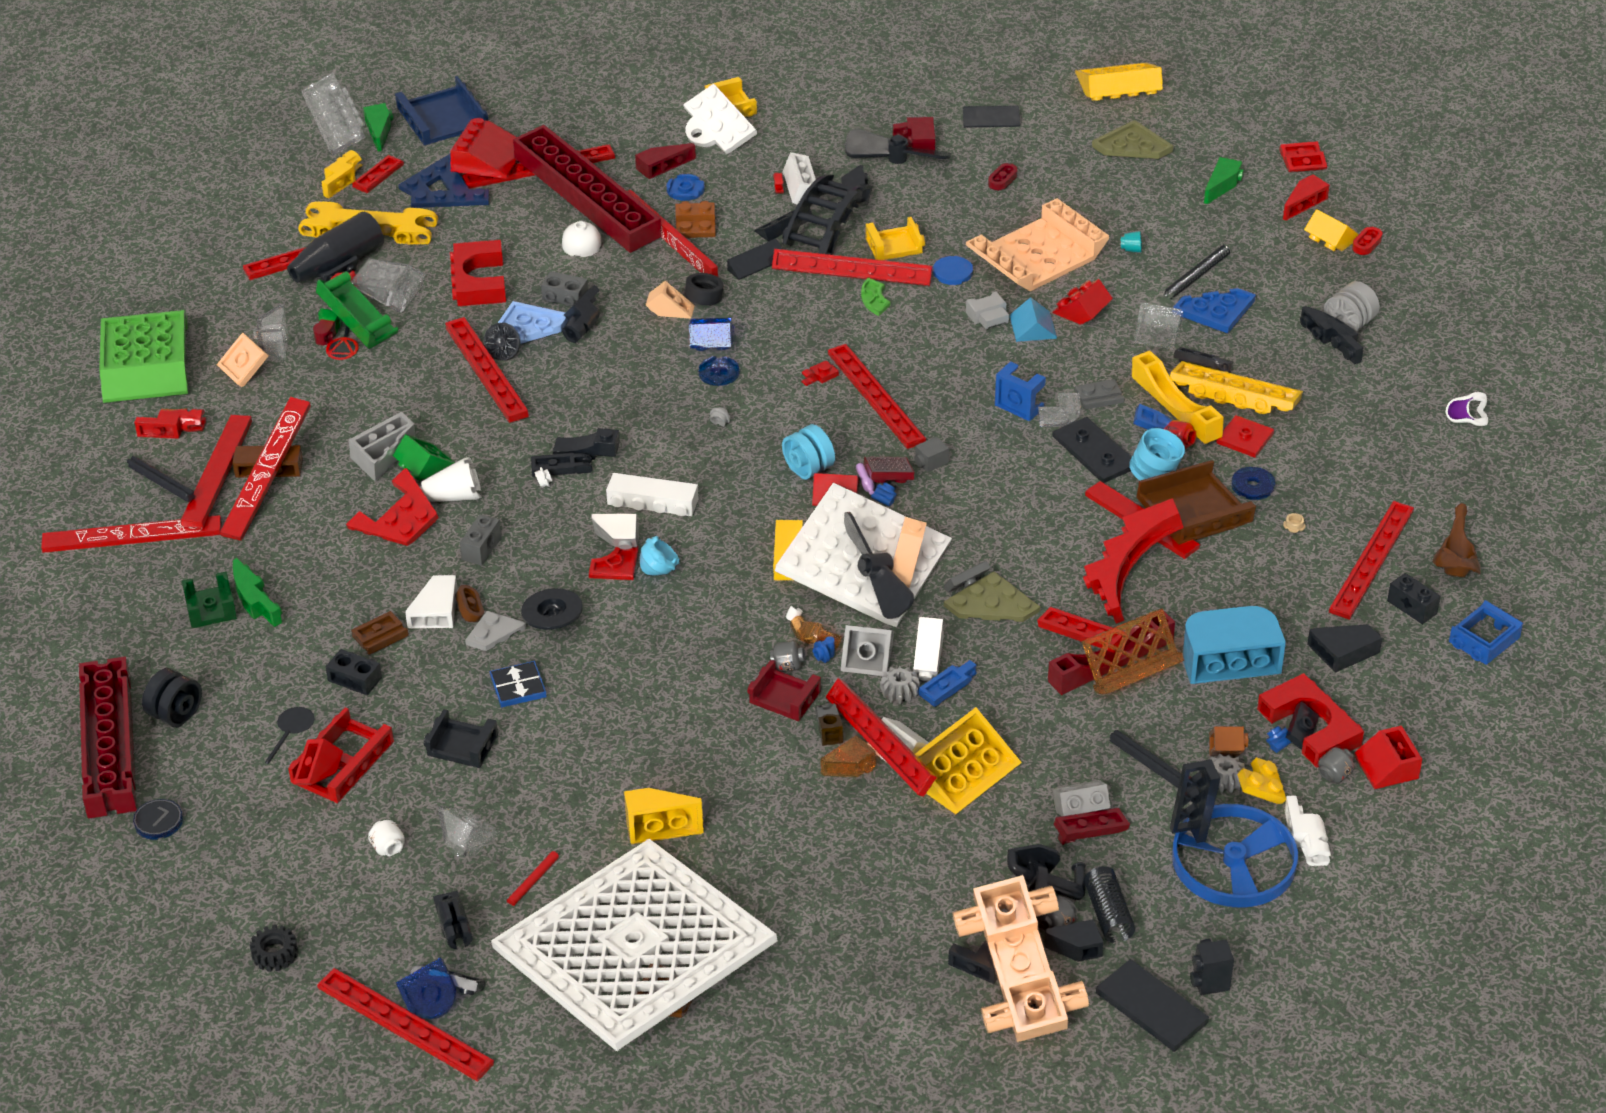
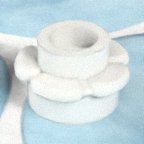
M540 467V470L535 472L541 488L549 487V482L552 481L548 469L543 471L542 467Z

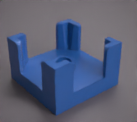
M1010 361L996 374L995 406L1031 421L1044 409L1043 402L1035 405L1036 394L1045 386L1046 377L1036 374L1028 382L1011 375L1018 368V365Z

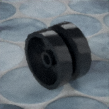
M172 668L159 670L152 676L144 690L142 697L143 711L171 727L179 728L197 712L202 698L201 685L198 681L188 676H183Z

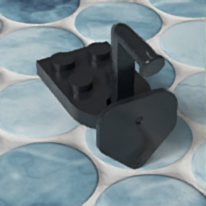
M1042 844L1011 848L1007 851L1009 870L1017 877L1024 876L1028 892L1052 886L1055 893L1071 899L1081 900L1084 897L1086 867L1084 862H1077L1072 865L1074 882L1050 874L1060 862V853L1053 848ZM1047 914L1036 917L1038 924L1046 919Z

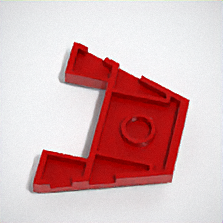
M405 468L392 480L393 486L401 490L405 495L376 522L359 511L346 523L348 529L361 531L367 535L378 536L388 541L409 546L439 518L408 469Z

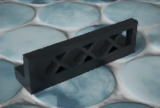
M1212 759L1183 764L1170 824L1172 834L1191 830L1196 843L1206 842L1220 782V776ZM1199 771L1193 777L1189 776L1190 772ZM1193 785L1196 786V788H1194L1189 793L1186 792ZM1190 801L1193 802V803H1192L1191 805H1189L1187 808H1185V809L1182 808L1183 806H1185V805H1186L1187 803H1189ZM1186 817L1189 818L1188 822L1180 823Z

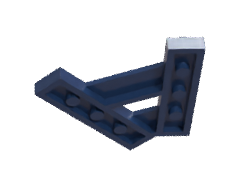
M451 153L398 184L401 191L411 196V208L489 205V189L477 188L470 190L458 172H451ZM441 180L448 191H430L428 187Z

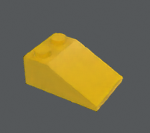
M652 788L624 791L626 823L631 844L643 843L648 839L656 841L703 833L701 798Z

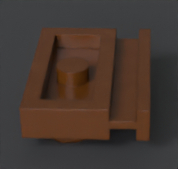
M392 611L351 630L352 637L363 649H366L368 655L409 636L408 629L403 627L401 621Z

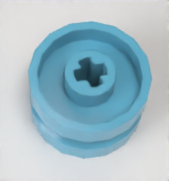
M810 424L799 430V432H795L783 439L782 451L789 468L804 480L814 476V473L831 467L835 462L833 445L826 433L817 425Z

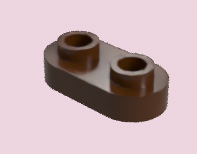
M461 585L455 593L460 613L464 620L478 622L484 614L480 596L471 586Z

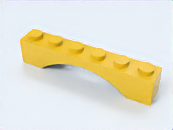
M1149 350L1132 357V378L1179 421L1191 423L1196 431L1197 438L1204 444H1207L1223 436L1224 417L1212 406L1198 405L1188 399L1174 384L1162 361Z

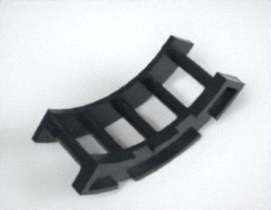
M832 174L818 177L808 187L797 204L788 227L783 231L782 244L792 246L794 241L818 247V254L833 255L841 234L838 231L842 223L846 224L853 214L852 209L854 207L859 208L863 205H868L873 186L860 184L853 187L833 181L834 175ZM824 194H830L843 199L841 202L836 203L819 197ZM812 204L835 210L832 218L828 219L808 214L807 211ZM802 220L825 226L824 237L819 240L798 234L797 232Z

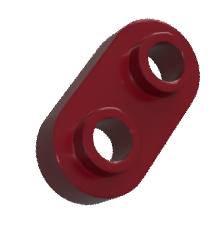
M1010 163L1000 165L988 177L989 188L993 190L1005 189L1016 179L1017 167Z

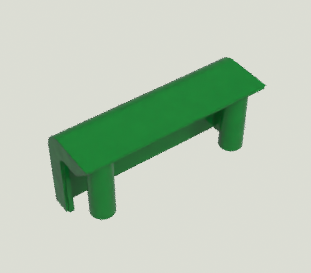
M347 271L327 282L318 280L316 287L318 296L368 349L398 333V327L394 328L390 324V317L387 314L382 316L350 282L351 276Z

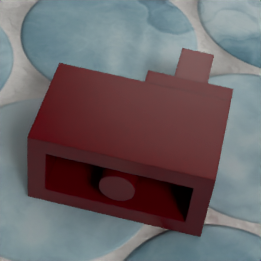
M907 117V122L893 124V136L902 135L908 140V147L935 150L933 117Z

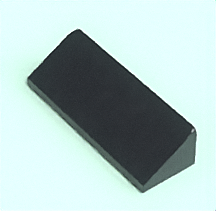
M964 106L963 127H1020L1019 106Z
M810 208L807 211L808 214H812ZM794 210L755 229L754 232L768 242L781 236L784 229L788 227ZM802 220L801 225L807 223V221Z
M773 239L728 259L727 271L736 279L741 280L772 266L774 249L783 250V248L776 239Z

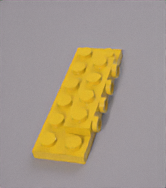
M1181 361L1171 371L1170 378L1176 384L1181 386L1190 385L1188 393L1194 394L1197 398L1205 399L1207 397L1214 399L1215 402L1220 404L1231 403L1240 409H1255V412L1260 414L1270 413L1275 406L1281 411L1293 410L1301 400L1303 393L1300 390Z

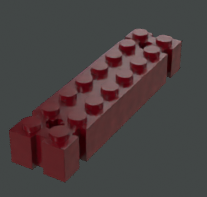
M126 656L107 659L105 664H98V661L79 663V678L81 682L79 683L81 762L84 784L82 785V797L87 818L107 816V811L116 810L117 814L137 811L135 794L132 696L130 691L131 676Z

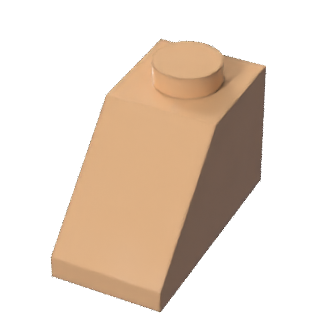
M664 281L652 290L646 302V306L658 316L691 319L695 307L694 304L667 281Z

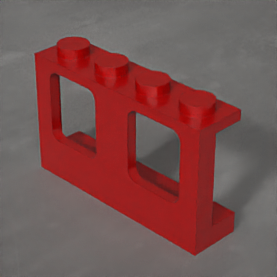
M346 707L333 718L332 722L319 733L316 739H325L333 744L344 731H350L369 739L368 742L354 757L343 752L338 767L341 771L327 785L328 787H323L316 783L313 785H297L336 803L340 802L394 742L392 727L383 724L379 730L352 720L349 709ZM302 754L288 768L291 783L294 781Z

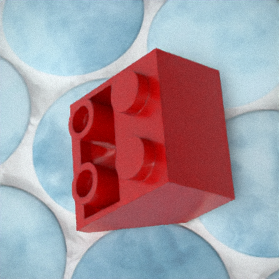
M1100 279L1093 282L1088 280L1079 289L1077 287L1071 289L1067 293L1068 297H1064L1056 303L1058 307L1052 313L1081 325L1092 320L1113 298Z
M1402 725L1378 731L1354 753L1356 760L1374 789L1419 779L1422 757Z

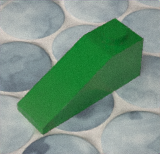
M385 103L363 107L365 122L378 152L383 149L391 129V121H393L391 109L388 110Z
M1219 157L1205 189L1204 204L1214 201L1236 187L1238 181L1243 180L1244 170L1242 169V161Z

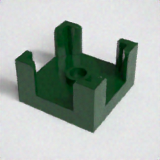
M227 571L216 574L218 587L195 591L193 579L182 580L191 628L237 619Z

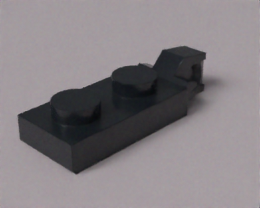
M1184 347L1175 350L1173 358L1179 359V362H1192L1231 373L1233 361Z

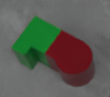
M321 308L318 313L319 323L314 325L313 333L315 343L324 346L334 339L342 325V320L332 310Z

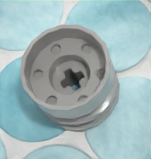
M1358 281L1348 283L1324 304L1325 313L1344 322L1356 332L1375 318L1380 308L1375 292L1368 285Z

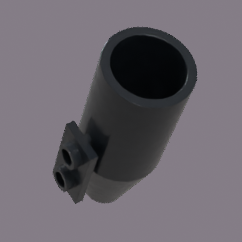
M364 211L358 213L314 238L287 266L290 277L296 283L319 277L327 282L337 273L345 271L348 273L351 271L355 272L360 258L384 244L381 227L369 213Z

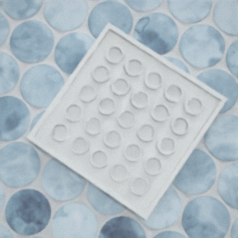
M833 483L776 564L775 571L883 623L897 627L905 613L895 619H887L882 615L870 577L863 576L858 570L857 563L862 554L846 532L844 513L851 512L872 553L887 552L892 556L893 560L906 516ZM927 526L909 588L914 594V599L952 539Z

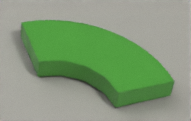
M867 278L861 289L863 304L872 313L880 316L890 307V301L882 295L885 284Z

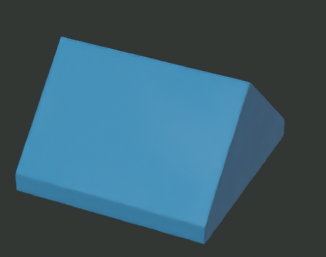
M1031 297L1010 314L1016 342L1057 339L1050 311Z

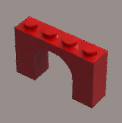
M501 240L454 243V252H450L452 296L453 300H457V305L470 306L505 303L504 276L478 278L468 275L469 272L478 268L503 266Z
M1304 673L1259 695L1257 710L1271 724L1293 714L1296 705L1300 702L1305 703L1327 723V727L1303 740L1302 754L1316 768L1319 767V759L1331 748L1338 747L1342 750L1347 749L1350 752L1362 746L1364 735L1362 727L1355 723L1345 710L1333 702L1331 697L1325 694Z

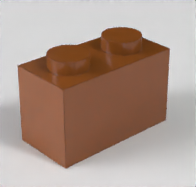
M1215 726L1209 732L1210 756H1218L1219 754L1222 756H1228V754L1230 756H1239L1245 750V747H1248V733H1244V726Z

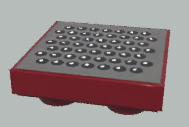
M864 457L863 464L874 482L884 483L886 480H894L898 483H906L907 480H914L915 472L907 457Z

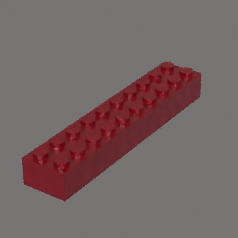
M542 125L513 139L515 159L628 252L631 253L662 237L660 217L547 126Z

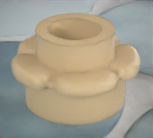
M1297 513L1289 514L1283 526L1293 533L1303 531L1305 529L1304 518Z

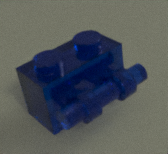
M732 317L691 319L689 322L690 348H696L697 351H705L708 348L726 350L731 347L734 333Z

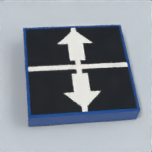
M535 661L490 671V677L501 708L546 697V691Z

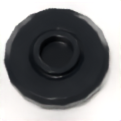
M496 323L486 331L484 347L493 359L506 361L513 358L519 351L521 345L520 335L513 325Z

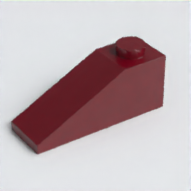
M694 143L649 148L635 155L636 169L648 179H652L696 159V150Z

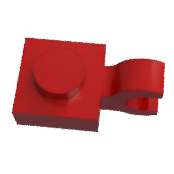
M826 360L810 367V369L802 371V375L806 377V379L802 380V383L808 386L816 381L821 383L827 382L839 376V370Z

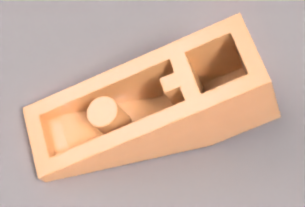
M905 517L893 560L892 572L910 588L927 523Z

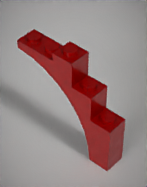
M1173 498L1122 517L1125 525L1121 527L1123 534L1103 541L1106 551L1102 552L1104 559L1084 566L1087 575L1083 576L1087 589L1092 588L1094 595L1099 594L1102 601H1107L1104 604L1108 617L1113 615L1116 624L1124 621L1121 609V594L1124 582L1133 565L1155 543L1167 535L1184 528Z

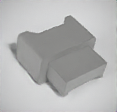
M996 291L992 292L991 296L978 300L968 299L966 301V314L974 324L981 323L985 329H988V327L1004 322L1009 323L1006 302Z

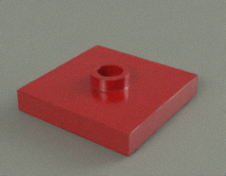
M1235 415L1223 430V436L1218 438L1216 443L1256 458L1273 436L1274 429Z

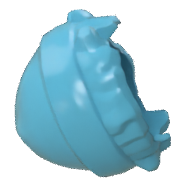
M658 536L652 537V539L648 538L641 548L640 567L647 575L658 576L668 574L675 570V566L679 564L680 559L671 546L661 541Z

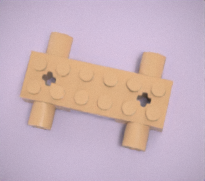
M1023 875L974 888L976 906L953 912V919L959 937L984 931L1005 1002L981 1008L987 1033L1013 1027L1016 1040L1019 1042L1068 1029L1066 1012L1088 1007L1089 1001L1082 981L1058 987L1054 973L1050 970L1038 932L1036 917L1059 911L1054 888L1049 886L1028 892ZM1002 909H1006L1008 913L1002 912ZM1036 1004V1006L1039 1008L1033 1009L1031 1008V1005Z

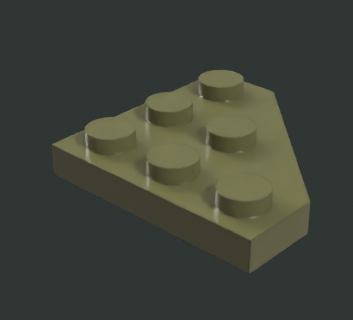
M1135 120L1092 140V147L1106 156L1160 159L1173 152L1172 144Z
M995 571L944 601L945 608L958 618L963 619L973 617L982 618V620L1000 621V619H1009L1016 622H1024L1040 612L1039 605Z

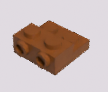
M683 201L680 204H675L676 230L685 238L716 237L715 203L701 201L700 203Z

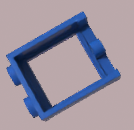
M1485 600L1478 609L1455 627L1452 626L1449 642L1456 649H1461L1470 654L1474 660L1481 661L1487 665L1520 638L1523 623ZM1487 615L1495 619L1494 627L1497 630H1501L1505 626L1508 627L1491 643L1469 631L1470 628L1486 618Z

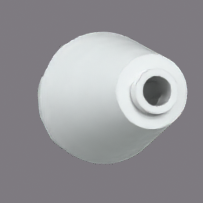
M470 457L459 460L421 482L422 486H420V489L429 502L477 500L482 497L476 491L481 490L476 469H471L469 464L473 463Z

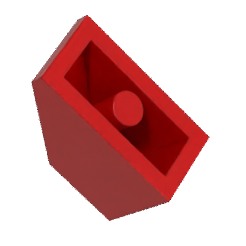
M308 739L293 784L313 785L335 774L340 765L343 750L325 739Z

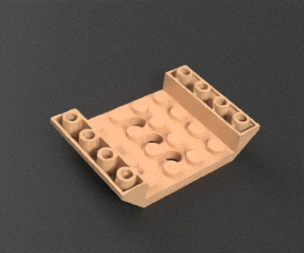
M1056 198L1042 205L1041 219L993 242L983 235H979L967 241L966 246L1015 283L1032 291L1095 260L1109 240V235Z

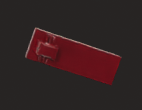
M1119 808L1056 817L1053 824L1059 832L1058 840L1062 845L1075 842L1076 839L1120 833L1128 830L1130 826Z

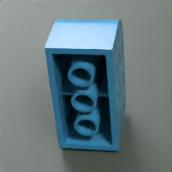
M1246 606L1202 611L1191 615L1186 621L1182 660L1190 684L1281 674L1286 642L1277 618L1265 608Z

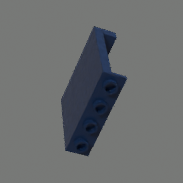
M455 76V87L410 100L405 97L403 92L395 93L397 109L424 146L461 135L471 119L482 118L484 121L489 120L486 110L481 108L479 101L474 99L473 93L468 91L465 82H462L458 76Z

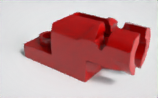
M187 408L161 409L157 418L136 417L134 423L137 437L179 439L182 431H203L206 417H202V415H204L205 411L204 409H192L188 412Z

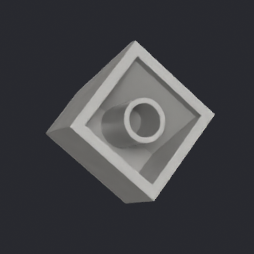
M846 625L841 671L883 676L884 672H888L894 631Z

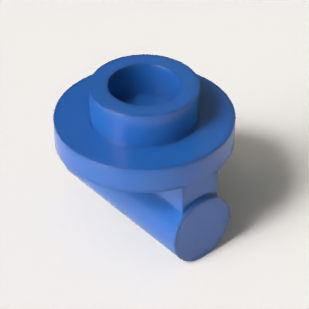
M884 482L883 485H877L871 498L890 507L894 503L897 494L894 492L895 488Z
M827 637L822 642L817 641L814 643L813 654L818 661L822 660L824 663H827L830 658L834 657L835 639L833 637Z
M1277 726L1267 732L1269 737L1265 740L1276 753L1292 743L1286 738V727L1281 729Z

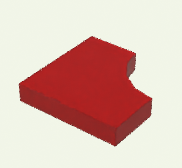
M639 546L632 547L631 549L615 547L614 551L609 555L591 559L589 578L634 580Z

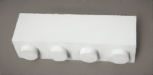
M613 473L606 490L608 505L629 507L636 510H651L657 513H672L678 516H692L698 502V484Z

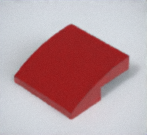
M1318 141L1280 145L1279 150L1288 172L1327 169L1325 156L1320 151Z

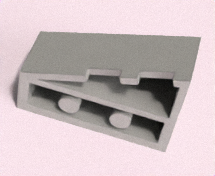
M400 412L349 439L350 458L376 482L397 461L393 454L404 435L407 434L415 437L414 423L404 413Z

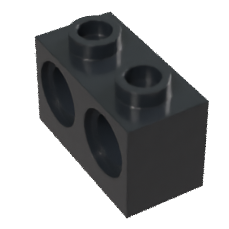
M340 649L325 666L329 682L364 695H368L382 679L379 662Z

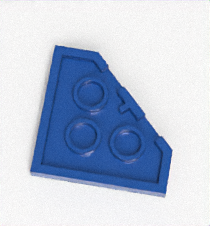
M1235 288L1230 289L1229 293L1223 294L1215 291L1202 293V297L1192 298L1191 295L1183 296L1173 307V314L1229 333L1255 302L1256 295Z

